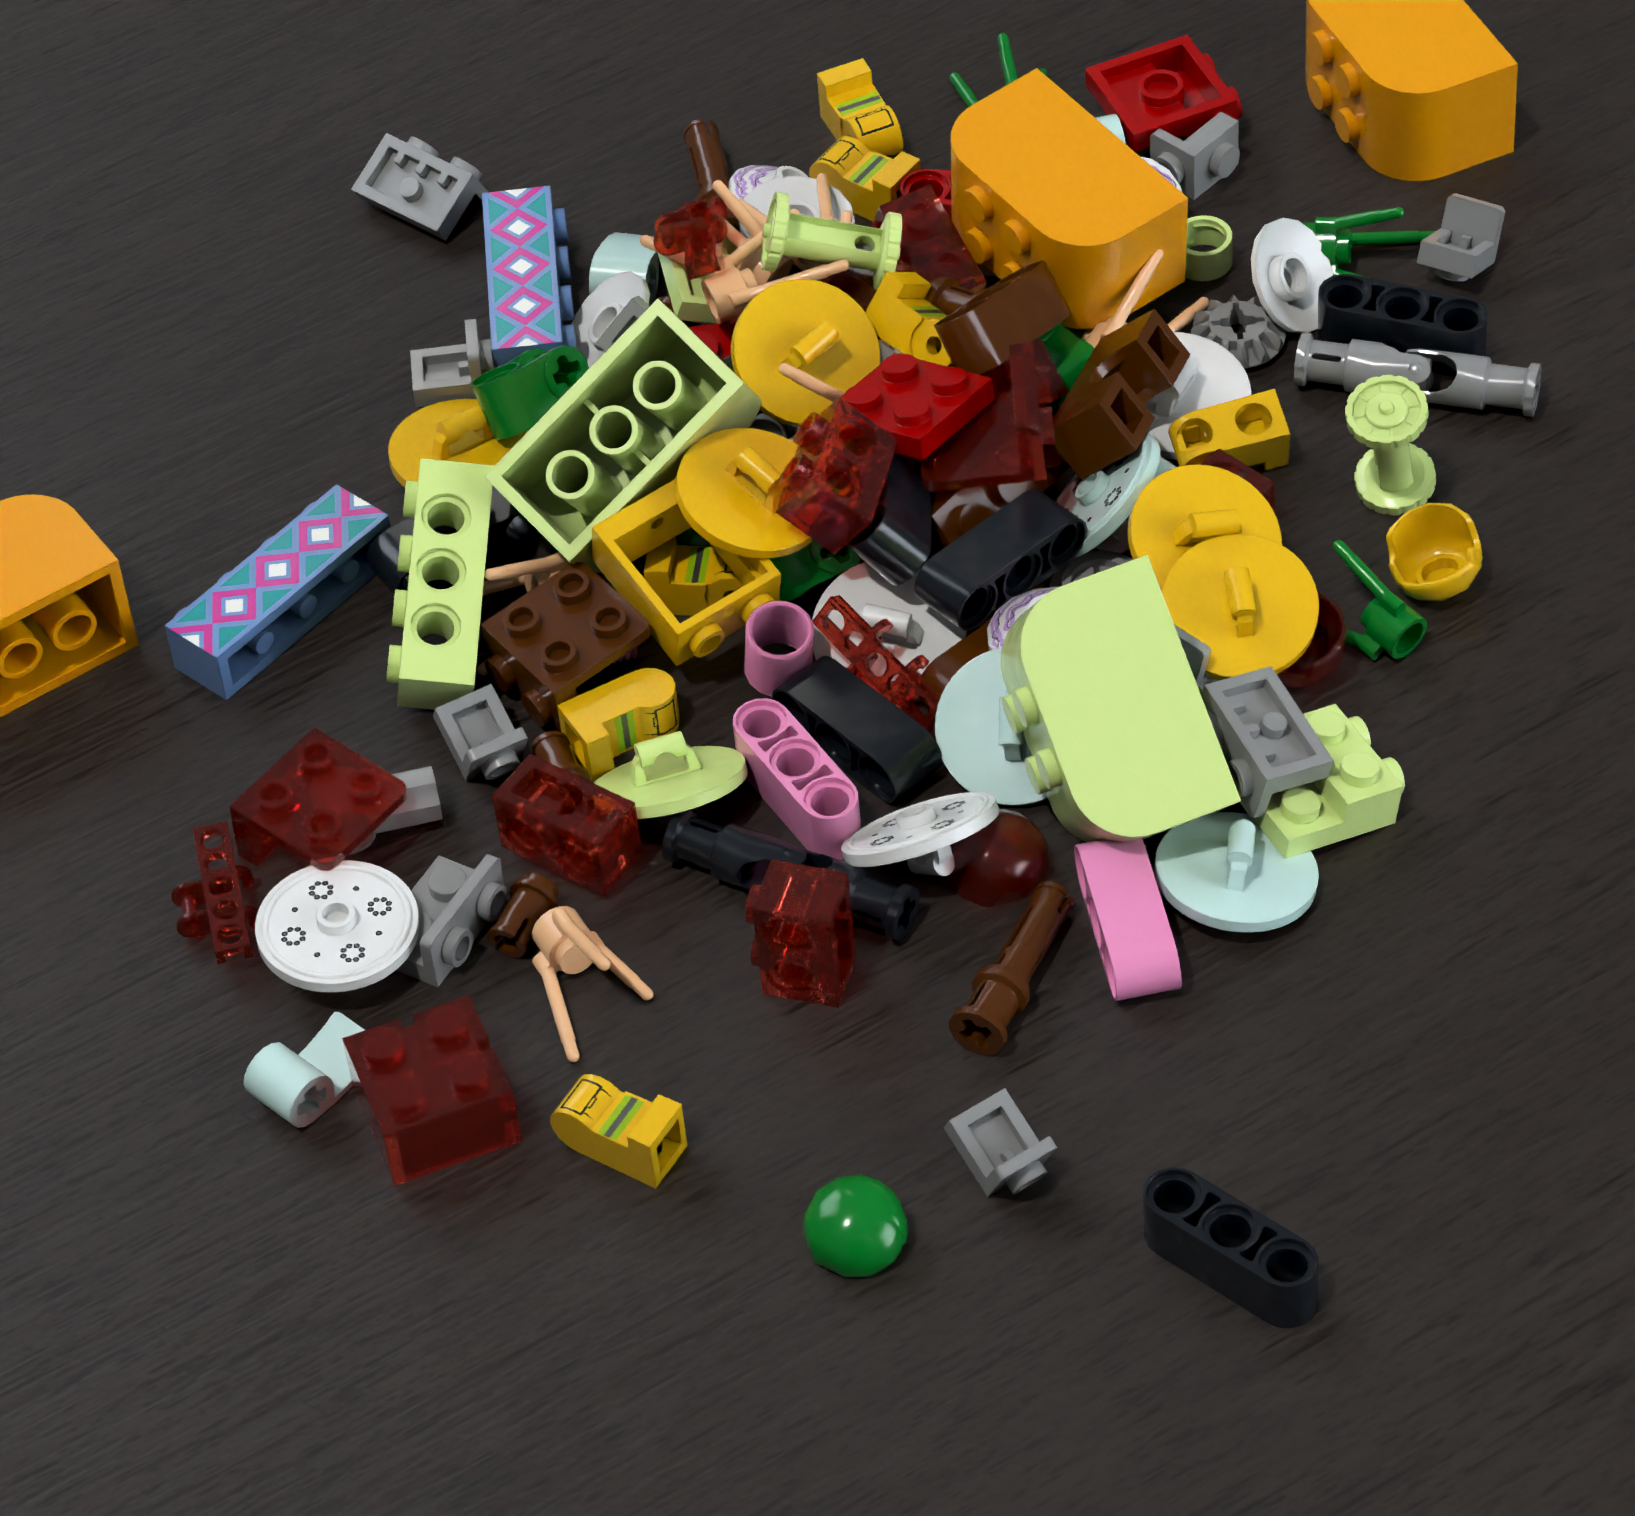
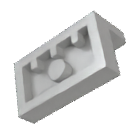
M388 133L385 134L351 188L359 199L445 241L470 201L474 200L482 204V193L489 192L479 182L482 173L468 162L458 157H453L450 163L438 158L439 153L426 142L413 136L405 142Z
M1271 666L1204 685L1201 694L1240 796V803L1251 819L1265 815L1273 793L1328 778L1334 760Z
M487 854L475 869L440 855L435 859L411 890L417 902L419 912V936L413 951L396 971L439 987L454 967H459L465 962L474 940L488 922L495 921L501 915L506 905L508 890L504 883L500 858Z

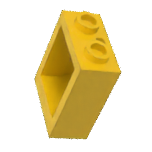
M676 479L593 526L592 561L616 591L648 620L650 634L673 663L678 666L693 656L701 658L709 655L723 643L727 636L746 626L750 614L756 608L771 601H779L781 573L769 558L744 557L727 552L711 544L744 586L679 623L631 563L691 528L678 506L675 495Z

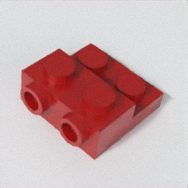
M1188 35L1085 68L1086 87L1107 115L1117 114L1123 128L1125 141L1134 152L1150 147V135L1158 129H1162L1184 141L1220 112L1236 120L1242 117V104L1237 91L1233 86L1225 85L1217 74L1208 53L1202 54Z

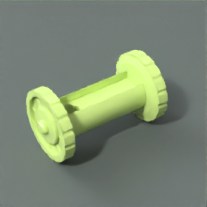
M775 192L770 203L766 224L763 225L762 230L764 238L761 269L775 272L782 255L825 263L845 259L849 262V267L872 271L874 290H877L886 272H895L897 260H899L901 251L902 215L888 212L880 229L790 213L789 195L787 193ZM855 244L869 246L872 248V251L857 249Z
M1382 375L1367 379L1366 382L1360 383L1354 389V392L1349 395L1347 405L1345 406L1347 427L1350 433L1361 444L1364 443L1367 447L1373 448L1363 455V458L1359 460L1354 474L1356 492L1360 500H1363V504L1369 509H1374L1375 512L1384 515H1401L1408 510L1424 505L1435 490L1436 471L1431 457H1428V454L1422 448L1409 443L1417 439L1427 425L1429 417L1427 398L1415 382L1409 381L1408 378L1402 376Z

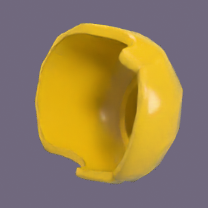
M1426 503L1408 510L1387 532L1386 541L1389 551L1391 575L1397 587L1402 589L1405 595L1417 600L1443 601L1466 591L1482 567V547L1475 524L1469 514L1452 503Z

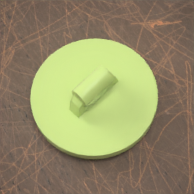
M677 731L634 744L635 757L633 760L610 770L597 779L590 787L589 797L593 810L599 815L608 818L645 819L666 816L705 805L725 796L743 783L747 777L748 770L745 757L737 750L722 746L690 747L685 743L682 732Z

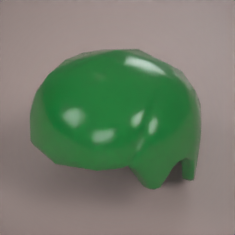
M863 1174L836 1177L818 1189L804 1214L803 1236L814 1263L843 1277L873 1276L895 1261L907 1240L908 1223L901 1201L893 1190L882 1181Z

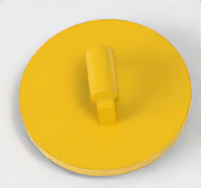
M791 279L767 287L758 293L744 308L732 334L731 359L734 373L760 397V410L764 414L778 422L793 427L821 428L823 423L821 413L833 402L780 374L779 366L782 363H787L845 393L880 365V348L875 329L862 307L848 294L839 288L821 281Z
M454 399L438 402L412 413L397 426L388 446L390 468L397 481L405 487L406 480L418 482L420 458L495 466L529 430L510 438L497 440L493 436L477 399Z
M755 428L723 429L699 439L683 456L675 480V495L680 511L689 525L701 537L727 552L761 559L786 556L810 544L818 536L826 521L830 508V490L820 466H814L810 463L811 456L804 449L783 436Z
M1209 465L1180 466L1154 478L1140 493L1133 505L1128 520V544L1132 558L1134 560L1148 555L1161 591L1165 579L1175 562L1189 549L1207 539L1226 534H1251L1268 538L1282 545L1278 520L1264 496L1242 477L1228 470Z
M1226 534L1207 539L1195 545L1175 562L1162 587V594L1173 623L1210 647L1211 654L1205 674L1216 680L1227 679L1270 666L1276 674L1283 672L1304 654L1317 628L1319 599L1316 585L1307 567L1289 549L1261 536Z

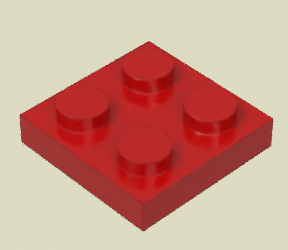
M893 353L821 413L825 434L924 460L995 400L993 380L990 377L967 372L959 367H948L917 359L910 354Z

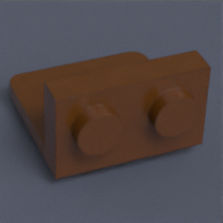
M576 562L574 565L572 563L480 624L489 654V659L485 661V667L493 682L503 692H508L510 689L513 690L521 698L525 710L537 725L543 727L548 724L555 731L561 732L557 705L578 696L576 687L644 642L650 636L648 620L583 562Z

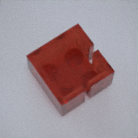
M469 995L412 1014L414 1025L403 1028L400 1019L342 1038L354 1092L394 1185L522 1141L513 1091L493 1047L490 1048L489 1038Z

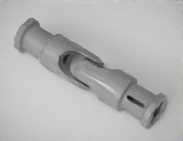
M1302 332L1295 357L1294 385L1305 386L1308 381L1343 385L1345 392L1352 393L1360 383H1364L1372 377H1380L1382 375L1402 376L1408 378L1409 381L1415 382L1420 387V390L1424 392L1427 398V403L1483 410L1486 405L1522 409L1524 416L1534 417L1539 397L1542 366L1539 363L1532 362L1528 368L1494 364L1491 358L1486 356L1422 348L1409 349L1406 353H1402L1380 342L1352 339L1349 344L1314 340L1313 334ZM1433 361L1445 363L1457 371L1453 383L1448 388L1437 392L1428 391L1434 383V375L1432 373Z

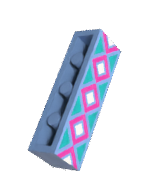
M550 186L482 193L491 348L494 368L504 365L522 352L538 348L549 351L559 346H571L577 349L574 324L564 325V321L574 320L571 285L561 286V282L571 281L568 246L558 247V243L568 242L565 208H553Z
M336 484L317 501L309 504L300 515L278 533L266 539L255 552L238 566L225 573L216 584L188 607L181 609L165 625L174 668L223 699L228 700L376 575L366 561L367 551L373 540L391 527L389 515Z

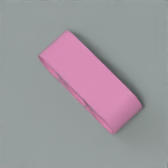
M768 698L745 702L733 715V730L736 750L745 757L748 770L746 780L807 850L843 860L844 857L841 851L843 842L861 829L859 797L855 785L784 705Z
M1143 839L1133 841L1098 840L1075 845L1074 855L1079 885L1114 1000L1119 1001L1181 989L1182 977L1176 944Z

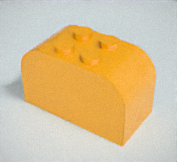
M1306 0L1305 79L1310 99L1318 110L1323 109L1334 122L1341 140L1345 143L1350 142L1372 169L1397 180L1429 181L1514 152L1518 63L1464 0Z
M1038 68L976 102L958 116L952 127L950 138L952 228L957 239L964 246L973 261L978 264L983 263L998 278L1003 279L1021 268L1045 260L1071 314L1060 324L1064 327L1076 329H1093L1099 322H1106L1109 317H1113L1141 268L1159 249H1162L1164 252L1163 258L1131 313L1185 282L1188 197Z
M20 495L0 501V717L139 645L118 559L74 508L66 502L50 496Z

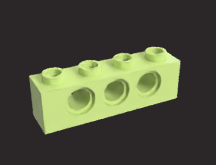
M420 458L418 482L406 480L403 517L415 519L413 536H400L397 572L409 573L408 590L395 589L392 617L393 627L404 628L402 646H389L386 682L398 683L397 706L435 710L439 706L474 692L493 487L484 476L494 465ZM446 525L455 528L457 532L444 535L435 532L433 528ZM432 580H445L453 586L441 590L432 588L427 583ZM437 634L443 636L448 641L440 645H431L424 642L421 638L426 635Z

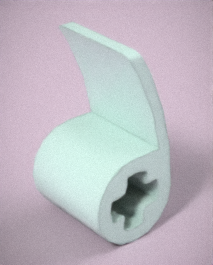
M618 232L609 235L600 244L593 256L589 274V293L591 294L603 281L616 273L632 271L646 280L650 291L649 305L651 306L655 300L658 288V252L641 245L640 237L642 235Z
M334 1012L322 1029L299 1054H296L280 1042L271 1043L260 1050L248 1065L244 1075V1088L246 1092L295 1127H306L334 1105L370 1067L381 1052L380 1040L342 1013Z

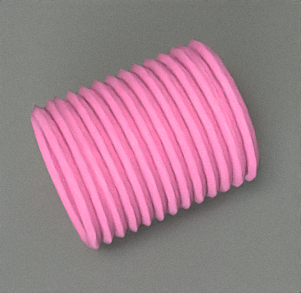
M771 601L756 608L746 622L745 675L750 685L762 694L772 697V693L776 688L812 664L814 624L809 614L799 605L788 601ZM772 643H783L794 647L796 651L786 655H774L761 648Z

